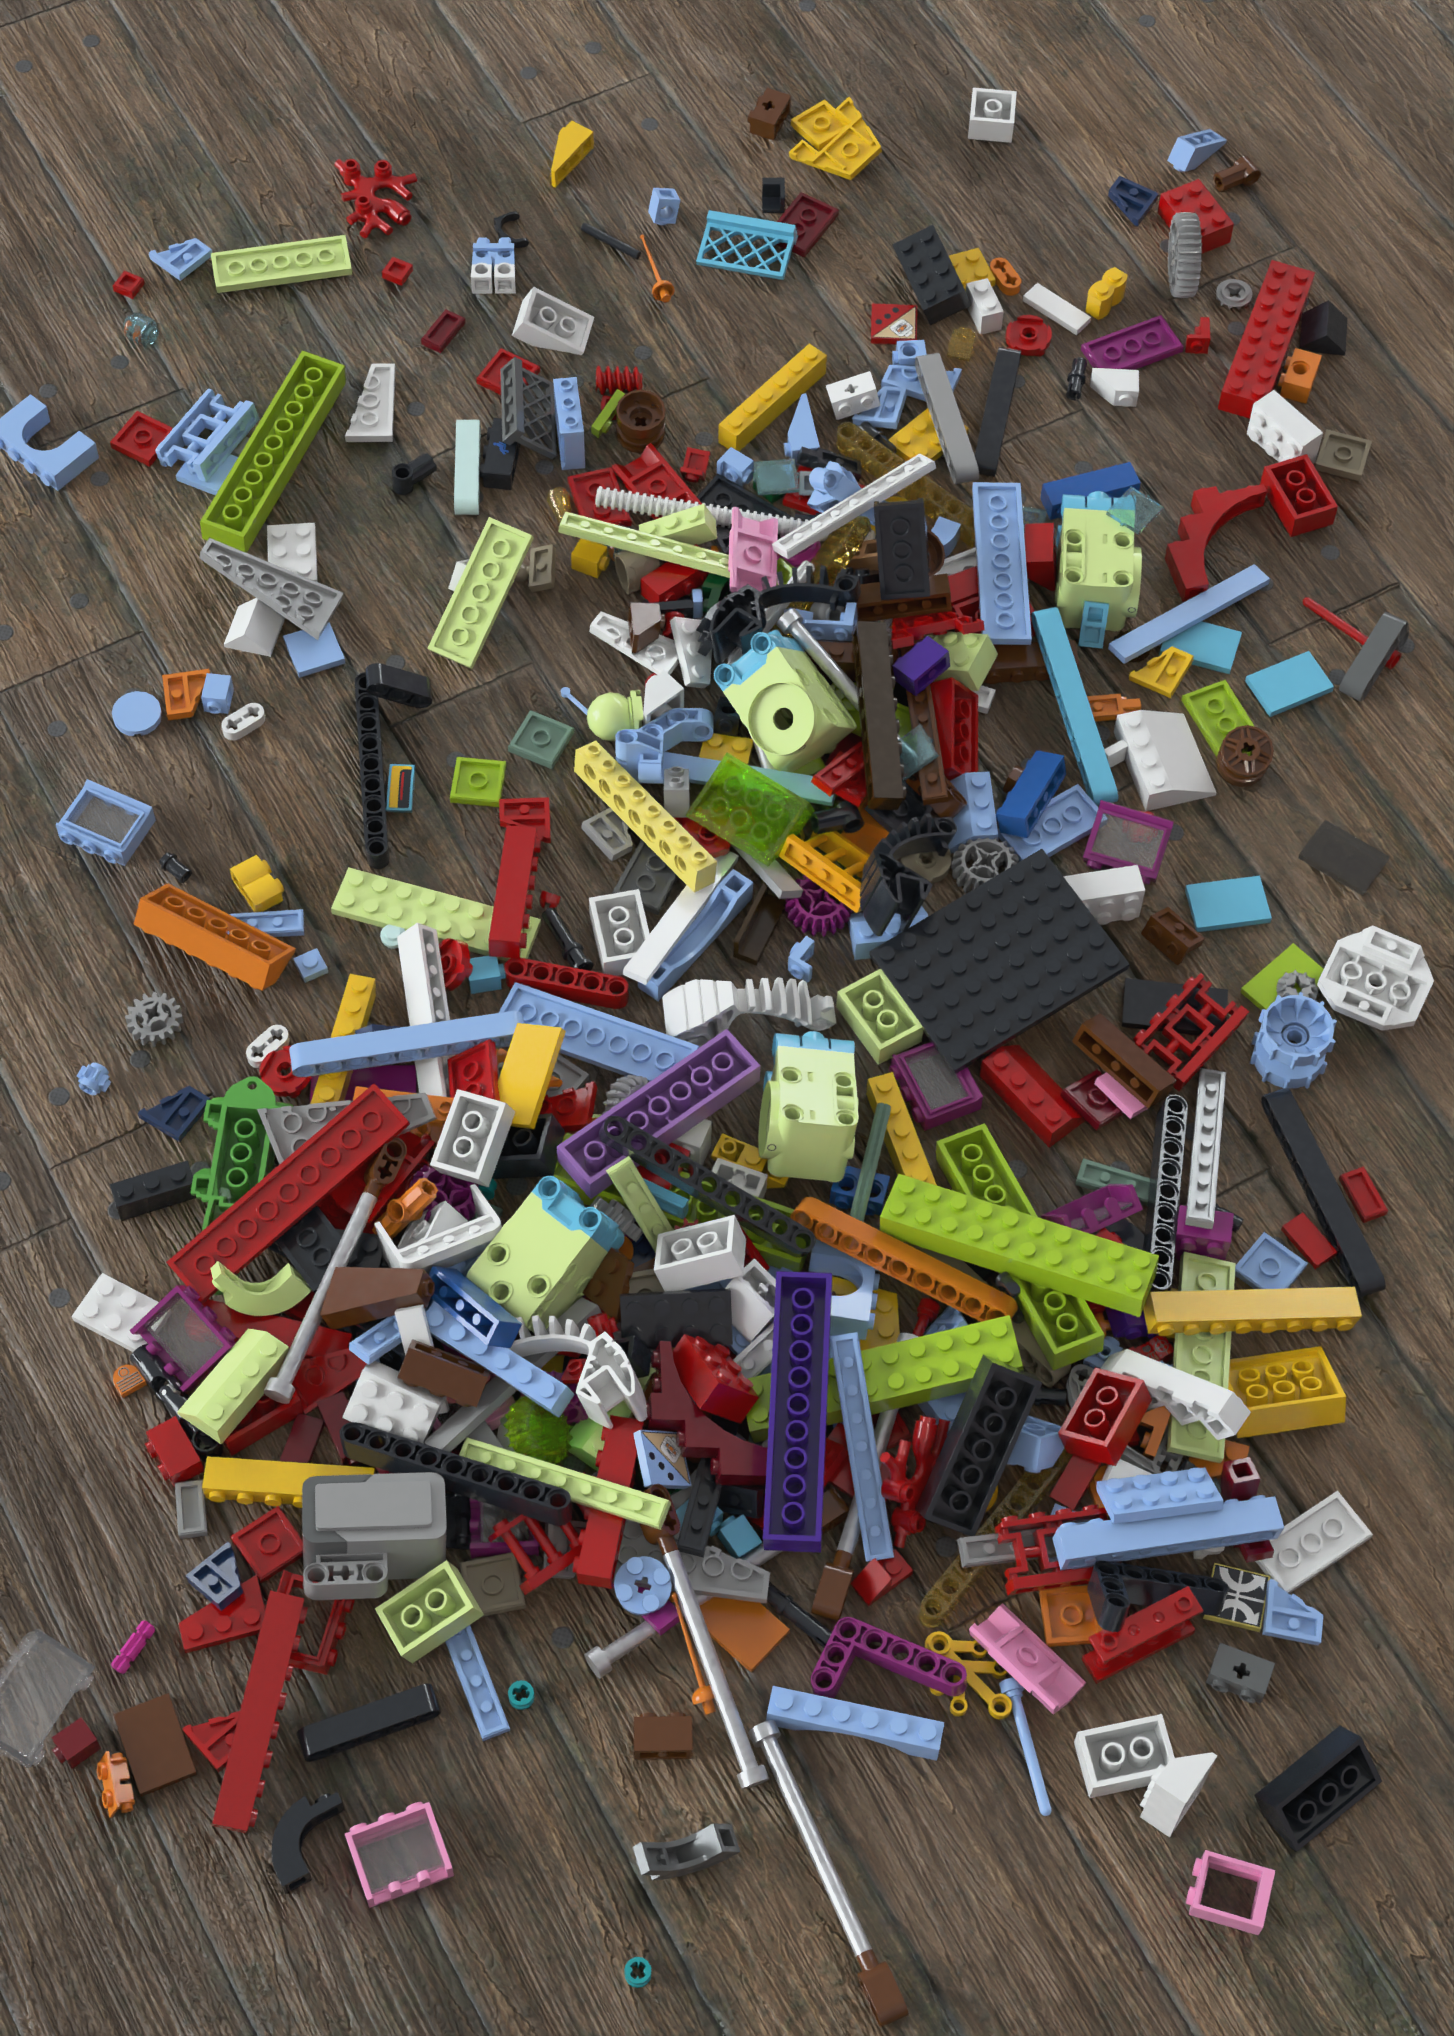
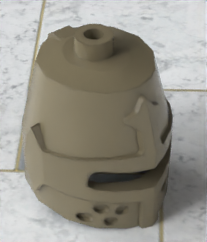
M627 550L614 554L617 576L623 590L627 594L640 590L641 578L660 567L659 561L661 560Z

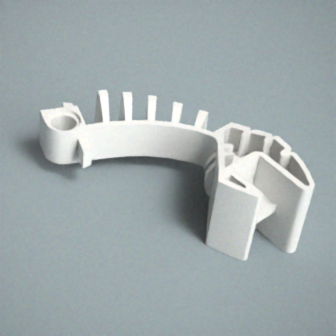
M777 977L773 989L770 991L768 978L761 979L759 989H754L752 979H746L745 989H737L731 981L715 982L713 980L695 979L685 983V985L672 989L662 997L666 1034L684 1041L688 1040L699 1047L728 1029L732 1021L741 1013L777 1016L793 1021L796 1027L802 1025L814 1031L825 1030L836 1024L832 997L816 995L810 998L807 982L804 980L800 981L797 987L796 979H789L786 988H784L783 978Z
M532 1316L535 1336H531L521 1317L516 1318L522 1323L519 1330L521 1339L515 1340L512 1347L508 1349L519 1356L525 1357L553 1351H568L588 1355L577 1385L576 1394L590 1419L612 1429L613 1424L607 1412L624 1400L638 1421L646 1420V1398L640 1382L623 1349L606 1332L596 1337L595 1330L589 1324L584 1323L580 1333L574 1321L567 1319L564 1334L557 1318L549 1316L550 1334H548L540 1317Z

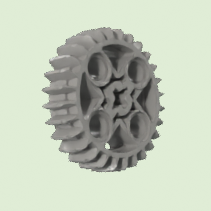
M1176 213L1171 220L1167 267L1169 288L1173 297H1194L1198 290L1202 262V235L1199 217L1196 213Z

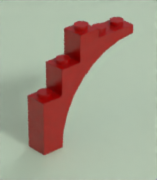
M1264 484L1251 485L1233 491L1227 490L1223 493H1219L1216 486L1201 488L1193 492L1191 508L1194 514L1180 518L1178 534L1181 541L1167 544L1164 558L1183 603L1208 590L1209 582L1204 567V552L1211 538L1232 518L1246 511L1264 506L1267 493Z

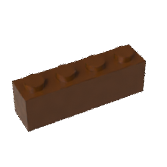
M948 574L930 576V597L881 600L880 582L861 584V594L856 603L858 621L867 622L952 611Z
M1069 640L1078 668L1079 660L1075 640ZM1031 642V645H994L998 655L983 683H1019L1022 681L1049 680V674L1039 643Z
M1101 1013L1082 1023L1072 1040L1075 1045L1148 1109L1164 1100L1177 1081Z

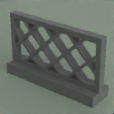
M514 357L500 369L502 440L508 445L516 441L553 459L557 456L554 383L522 368V360ZM523 377H524V378L526 379V381L528 382V384H529L528 386H526V384L524 383ZM538 385L546 388V395L543 393V391L540 389ZM532 388L539 399L536 400L529 389ZM523 394L530 402L529 404L523 399ZM539 402H542V404L547 410V413H545V411L542 409ZM531 406L535 409V411H536L537 414L539 415L538 418L535 416V414L533 413V411L530 409ZM524 412L529 418L530 422H527V420L525 419ZM540 420H542V421L544 422V424L546 425L547 431L544 429V427H543L542 424L540 423ZM530 425H534L540 434L539 436H537ZM524 430L526 431V433L529 435V437H530L531 439H529V438L523 436ZM541 438L546 442L548 448L541 442Z

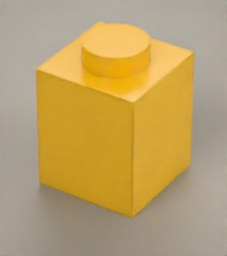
M580 538L571 553L572 569L598 578L602 570L605 571L609 565L610 558L608 557L607 546Z

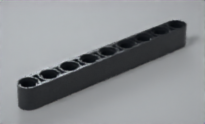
M363 672L355 678L365 851L368 865L373 869H382L388 865L390 856L379 697L372 696L367 692L366 672Z
M1283 1088L1262 1095L1261 1103L1263 1110L1329 1243L1337 1251L1336 1258L1350 1286L1355 1287L1358 1298L1385 1290L1384 1276L1289 1088Z
M1174 1094L1169 1095L1157 1112L1143 1246V1251L1159 1255L1157 1273L1150 1292H1167L1171 1286L1188 1110L1185 1099Z
M611 1116L601 1126L599 1136L603 1143L624 1156H629L634 1162L726 1217L735 1215L741 1226L791 1256L803 1257L814 1248L816 1238L812 1231L624 1118ZM613 1125L617 1127L620 1135H611L607 1130V1126ZM631 1140H639L643 1145V1149H634L631 1145ZM660 1153L665 1156L666 1164L656 1162L654 1155ZM678 1168H686L690 1173V1177L682 1178L678 1173ZM703 1181L709 1182L713 1187V1192L704 1191L701 1183ZM730 1195L734 1197L736 1206H729L725 1201V1196ZM749 1209L756 1210L759 1213L760 1219L758 1221L750 1218ZM773 1223H777L782 1227V1235L776 1234L773 1231ZM796 1237L805 1240L806 1249L797 1246Z
M350 1422L343 1425L340 1429L343 1454L349 1459L392 1473H438L444 1478L445 1490L555 1526L566 1525L572 1519L571 1496L563 1488L361 1423Z

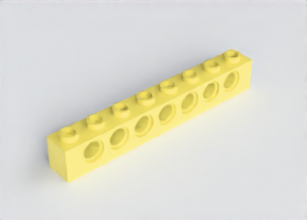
M597 741L576 749L574 772L694 893L715 882L717 861Z

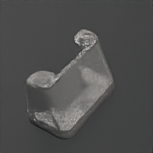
M40 1629L28 1632L23 1637L0 1671V1753L26 1768H30L32 1765L37 1766L46 1753L43 1750L44 1739L73 1694L77 1693L80 1689L85 1691L94 1678L91 1673L95 1669L94 1665Z

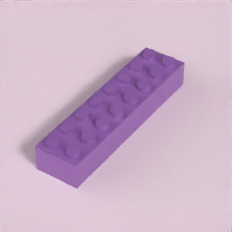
M726 1029L557 1146L558 1162L586 1195L592 1199L613 1184L606 1170L626 1158V1156L609 1147L600 1139V1128L609 1117H622L669 1145L759 1082L760 1064ZM613 1125L607 1126V1130L611 1135H620L617 1127ZM631 1140V1145L634 1149H643V1145L639 1140ZM633 1161V1163H634V1165H635L636 1167L639 1166L638 1163H636V1162Z

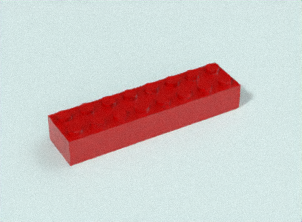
M1271 260L1221 391L1218 410L1250 418L1253 404L1275 389L1311 292L1315 272Z

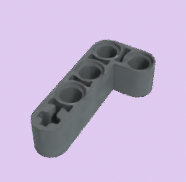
M1384 612L1344 676L1339 687L1340 692L1360 702L1366 698L1395 650L1400 651L1409 637V624L1407 621Z

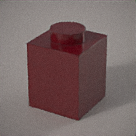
M82 1717L52 1737L56 1746L52 1749V1752L61 1764L66 1761L71 1769L101 1749L96 1737Z

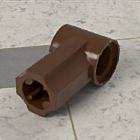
M1242 156L1235 161L1233 166L1214 173L1213 180L1215 187L1220 192L1242 183L1250 186L1258 181L1261 172L1248 156Z

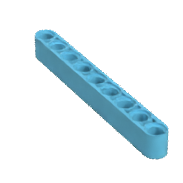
M1057 607L1034 611L1031 615L1033 628L1087 795L1097 806L1100 805L1101 800L1110 803L1117 802V787L1060 612Z

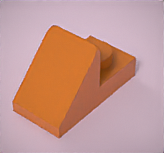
M1165 1406L1146 1412L1139 1423L1141 1426L1152 1429L1151 1433L1145 1432L1140 1445L1141 1448H1144L1142 1455L1150 1459H1154L1171 1415Z

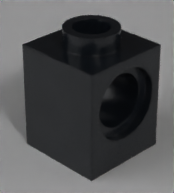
M720 696L714 716L713 733L737 737L742 723L740 716L728 698Z

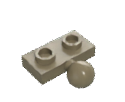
M554 545L531 548L530 566L522 563L514 580L523 582L529 578L528 587L531 592L554 588L556 548Z

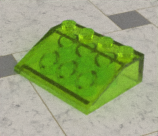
M726 753L685 816L769 867L779 856L787 836L791 834L797 836L811 817V813L815 810L805 799L729 753Z

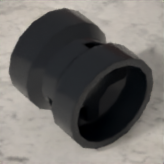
M200 1429L194 1432L192 1442L200 1460L206 1462L207 1456L220 1457L222 1455L223 1444L218 1443Z

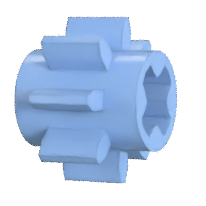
M98 1063L88 1064L87 1067L82 1066L77 1074V1077L80 1078L78 1080L80 1089L90 1095H96L101 1091L106 1092L111 1083L108 1080L110 1077L108 1075L109 1071Z

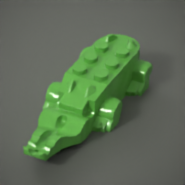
M247 1077L232 1085L224 1097H215L212 1100L206 1101L203 1121L208 1123L209 1127H213L214 1130L218 1131L211 1168H203L196 1172L193 1176L191 1195L196 1196L197 1199H202V1202H208L202 1231L273 1171L275 1152L257 1109L294 1106L289 1103L277 1102L273 1090L258 1077ZM251 1084L257 1085L253 1090L248 1088ZM218 1290L214 1295H223V1292Z

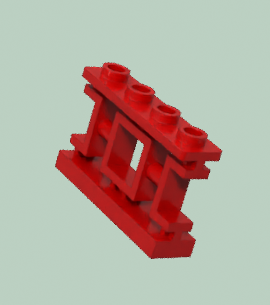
M1202 973L1196 978L1191 976L1182 987L1184 991L1179 996L1174 994L1166 1004L1168 1008L1163 1013L1157 1012L1150 1020L1149 1024L1151 1026L1147 1031L1140 1030L1133 1039V1042L1147 1055L1153 1051L1171 1066L1167 1072L1177 1080L1173 1087L1178 1091L1192 1079L1200 1068L1241 1026L1249 1014V1011L1242 1005L1238 1008L1233 1000L1224 1009L1210 998L1206 993L1210 990L1212 983L1209 980L1206 982L1204 980L1205 976ZM1197 988L1200 989L1194 998L1203 1005L1198 1012L1189 1004L1178 1010ZM1212 1013L1223 1021L1230 1014L1231 1017L1211 1037L1210 1034L1215 1026L1206 1018ZM1185 1016L1203 1030V1033L1192 1044L1173 1029ZM1166 1023L1167 1025L1163 1029L1162 1034L1170 1040V1043L1164 1047L1157 1040L1153 1039L1146 1046L1145 1044ZM1179 1048L1190 1057L1197 1049L1196 1055L1178 1073L1177 1070L1180 1068L1182 1061L1173 1055Z
M1089 1505L1083 1507L1082 1511L1072 1512L1071 1508L1056 1511L1055 1515L1045 1516V1512H1037L1028 1515L1026 1519H1018V1516L1002 1518V1522L994 1528L995 1534L998 1533L999 1536L997 1538L998 1544L1012 1542L1017 1567L1008 1568L1004 1572L1005 1578L1007 1577L1008 1582L1005 1584L1007 1596L1089 1584L1094 1566L1060 1570L1058 1561L1049 1562L1044 1538L1053 1537L1057 1528L1064 1523L1087 1522L1096 1518L1106 1521L1108 1520L1106 1509L1099 1508L1098 1505ZM1037 1529L1033 1533L1035 1546L1024 1547L1021 1532H1009ZM1027 1558H1038L1040 1572L1052 1571L1051 1573L1018 1577L1025 1575L1029 1571Z

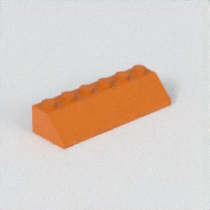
M169 883L140 898L134 925L141 928L145 933L153 934L163 939L165 943L174 945L184 950L188 955L196 956L205 961L209 966L219 968L227 972L229 976L240 979L250 984L252 988L262 991L276 983L296 948Z

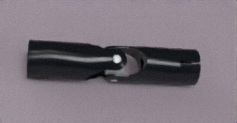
M148 1344L138 1347L130 1355V1361L158 1397L166 1404L173 1417H177L183 1430L192 1440L193 1434L198 1428L177 1413L190 1397L180 1389L181 1385L176 1378L164 1370L166 1365L160 1357L148 1352L146 1349ZM168 1380L170 1384L164 1386L165 1381Z

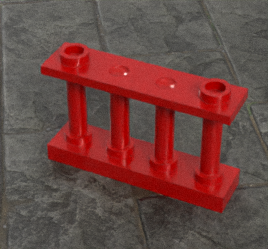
M576 1503L582 1513L585 1514L586 1506ZM522 1514L511 1522L505 1518L492 1528L495 1532L488 1537V1540L492 1542L501 1536L525 1571L524 1577L526 1581L519 1585L525 1595L572 1564L575 1556H580L582 1546L578 1545L579 1534L571 1522L560 1526L570 1541L569 1547L571 1548L570 1551L563 1555L561 1551L558 1552L538 1521ZM521 1521L525 1522L548 1557L546 1561L549 1565L540 1570L539 1566H534L511 1531V1528Z
M1189 1586L1127 1617L1121 1631L1111 1632L1103 1629L1090 1636L1088 1639L1095 1650L1083 1655L1081 1660L1097 1684L1194 1634L1195 1628L1189 1619L1203 1613L1204 1610Z

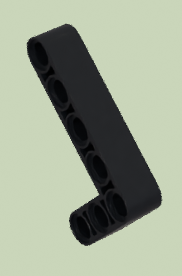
M1097 1561L1094 1564L1087 1591L1099 1626L1107 1631L1119 1632L1123 1629L1130 1603L1150 1606L1189 1586L1204 1610L1201 1614L1220 1615L1229 1586L1223 1580L1215 1577L1110 1561Z

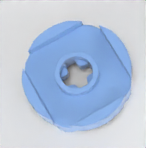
M641 1556L630 1558L619 1568L614 1580V1589L619 1603L625 1610L632 1614L643 1616L654 1613L665 1606L671 1595L672 1583L669 1571L660 1561L652 1557ZM646 1578L651 1589L644 1590L643 1594L639 1593L635 1582Z

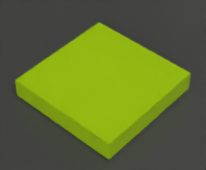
M457 757L450 803L499 807V799L502 797L506 772V761Z

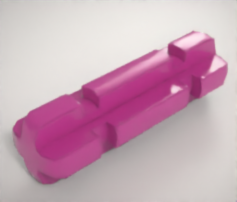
M145 1620L140 1622L136 1628L137 1632L130 1636L120 1650L121 1655H117L112 1661L111 1666L114 1670L121 1674L126 1673L131 1666L129 1662L135 1660L147 1643L146 1639H150L155 1632V1628L151 1623Z

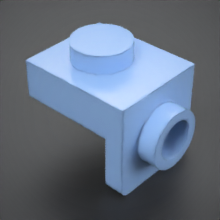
M805 936L800 943L796 942L788 957V971L795 978L803 979L806 982L812 979V966L807 961L814 954V940Z

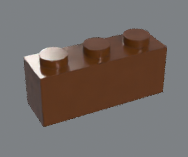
M412 1339L397 1378L402 1379L403 1383L408 1386L426 1388L435 1396H447L455 1399L456 1403L461 1406H474L477 1408L490 1371L475 1362Z

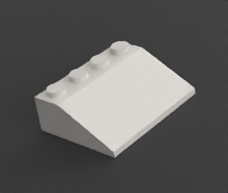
M1138 710L1117 715L1114 734L1117 742L1124 740L1128 745L1125 762L1145 811L1216 795V790L1184 714Z

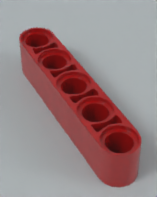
M510 958L505 963V981L511 989L514 983L517 982L566 1000L612 1009L624 1008L629 1002L628 982L620 976L525 958ZM515 972L521 973L519 975H513V973ZM545 977L546 979L539 980L537 978ZM564 982H570L571 984L565 985V984H562V983H564ZM619 991V992H622V993H620V994H614L613 992Z

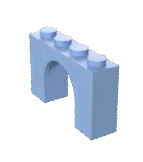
M30 394L0 418V449L2 448L6 451L13 461H19L23 464L29 473H35L39 476L45 485L52 486L59 491L99 458L96 443L78 431L62 445L52 450L41 451L27 445L29 439L50 422L47 406Z
M816 1239L815 1246L811 1251L809 1271L832 1273V1275L843 1277L852 1282L858 1289L854 1293L845 1296L832 1295L830 1335L858 1332L859 1339L866 1340L867 1330H873L875 1313H870V1310L876 1309L878 1294L873 1293V1290H878L880 1274H875V1270H879Z

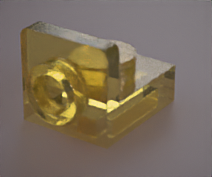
M967 327L953 328L947 357L970 362L976 333Z

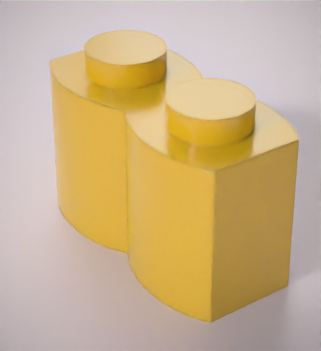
M1116 267L1107 270L1102 280L1090 287L1085 312L1097 320L1107 316L1111 307L1120 303L1124 298L1128 275Z
M255 855L230 868L233 882L254 912H263L283 901V885L278 878L273 879L270 875L272 871L265 859L261 861Z

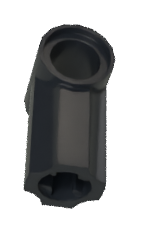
M426 453L408 464L400 463L395 465L392 469V483L395 493L400 495L411 493L414 489V484L437 471V465L433 458Z
M847 800L840 802L835 808L812 812L810 817L811 827L814 833L817 834L842 829L845 833H854L860 830L865 822L858 807Z

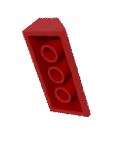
M953 677L932 682L930 686L944 775L951 781L964 773L978 772V695Z
M1020 1045L1001 1046L982 1060L980 1077L1049 1148L1086 1121L1061 1096L1063 1089Z

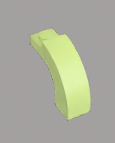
M219 1261L211 1268L212 1283L219 1291L223 1292L225 1304L243 1314L267 1316L281 1313L298 1304L311 1292V1288L297 1269L289 1263L273 1278L260 1283H250L240 1279Z

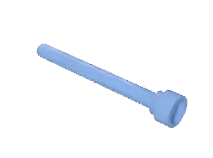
M1013 1677L999 1683L1001 1693L1007 1695L1012 1701V1711L1039 1810L1043 1816H1048L1051 1814V1806L1021 1701L1024 1687Z

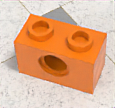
M1295 348L1293 356L1287 357L1284 370H1287V372L1282 373L1278 383V386L1282 387L1280 396L1307 404L1322 355Z

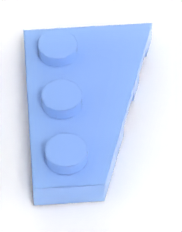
M888 366L881 381V388L883 386L906 388L907 396L926 401L915 366ZM954 368V371H946L953 392L962 374V369Z

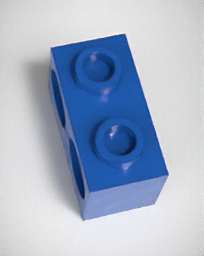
M846 1166L843 1179L832 1184L829 1203L841 1209L852 1208L861 1169ZM875 1173L871 1193H875L878 1196L874 1198L869 1197L866 1215H881L889 1189L890 1176ZM841 1187H850L852 1190L843 1191Z

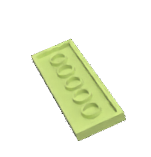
M346 235L211 253L217 293L352 275Z
M488 518L427 649L473 669L534 539L532 535L493 518Z

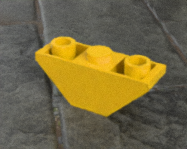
M723 1133L711 1154V1158L715 1161L717 1158L767 1174V1188L785 1187L789 1177L772 1175L767 1168V1159L760 1158L757 1147Z

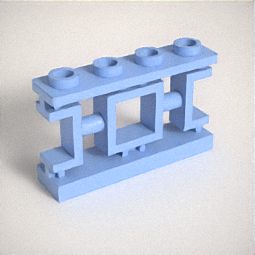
M207 389L156 448L160 464L165 467L167 465L172 467L178 459L187 462L186 465L190 474L194 475L196 473L199 480L207 482L259 421L254 403L247 400L245 402L239 401L232 409L224 406L225 403L221 394L215 396L212 389ZM205 428L214 431L207 440L198 437Z

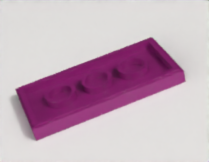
M1162 315L1081 345V351L1093 368L1136 370L1183 352L1184 348Z
M382 1065L353 1070L344 1101H353L356 1086L369 1088L374 1083L379 1089L417 1093L415 1065ZM319 1075L311 1077L310 1103Z

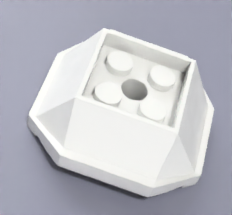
M1370 926L1363 929L1362 932L1349 935L1337 941L1318 980L1317 986L1334 1011L1383 1031L1414 1026L1434 979L1424 958L1425 955L1421 945L1378 927Z

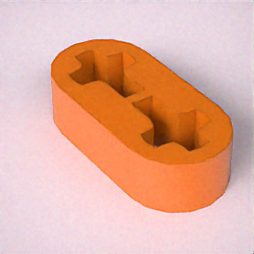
M1000 257L993 259L990 262V270L996 279L998 288L1008 296L1018 294L1021 287V278L1008 260Z

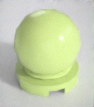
M640 690L630 691V696L627 698L620 693L611 692L598 696L591 703L587 711V722L592 732L602 740L614 742L618 731L641 728L644 718Z

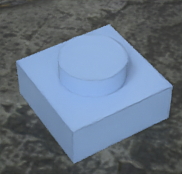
M317 948L293 958L294 964L305 983L328 973V968Z

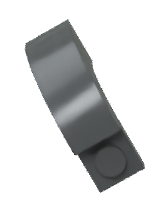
M713 1823L699 1832L682 1839L670 1842H640L633 1846L636 1864L641 1875H650L651 1880L670 1879L700 1871L725 1861L740 1852L732 1824Z

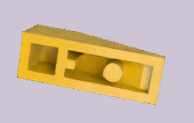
M574 121L563 127L558 135L551 169L552 186L555 188L594 148L593 131Z

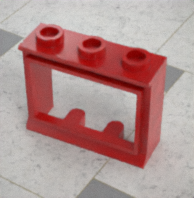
M286 1570L283 1571L277 1592L291 1595L293 1587L304 1589L302 1575L293 1574ZM355 1599L334 1600L317 1657L299 1652H291L289 1663L294 1664L296 1668L327 1675L330 1666L334 1667L336 1664L338 1650L335 1648L338 1639L343 1640L347 1626L344 1623L346 1613L352 1612Z

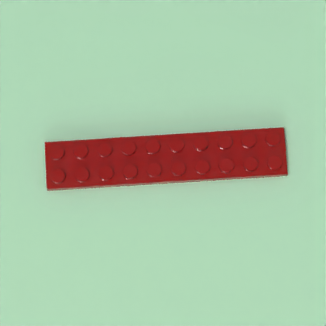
M375 1083L372 1084L166 1263L186 1286H191L199 1294L200 1298L198 1300L202 1304L205 1303L218 1291L212 1283L213 1277L211 1273V1268L218 1261L237 1275L376 1155L384 1144L392 1141L393 1138L410 1125L409 1121Z

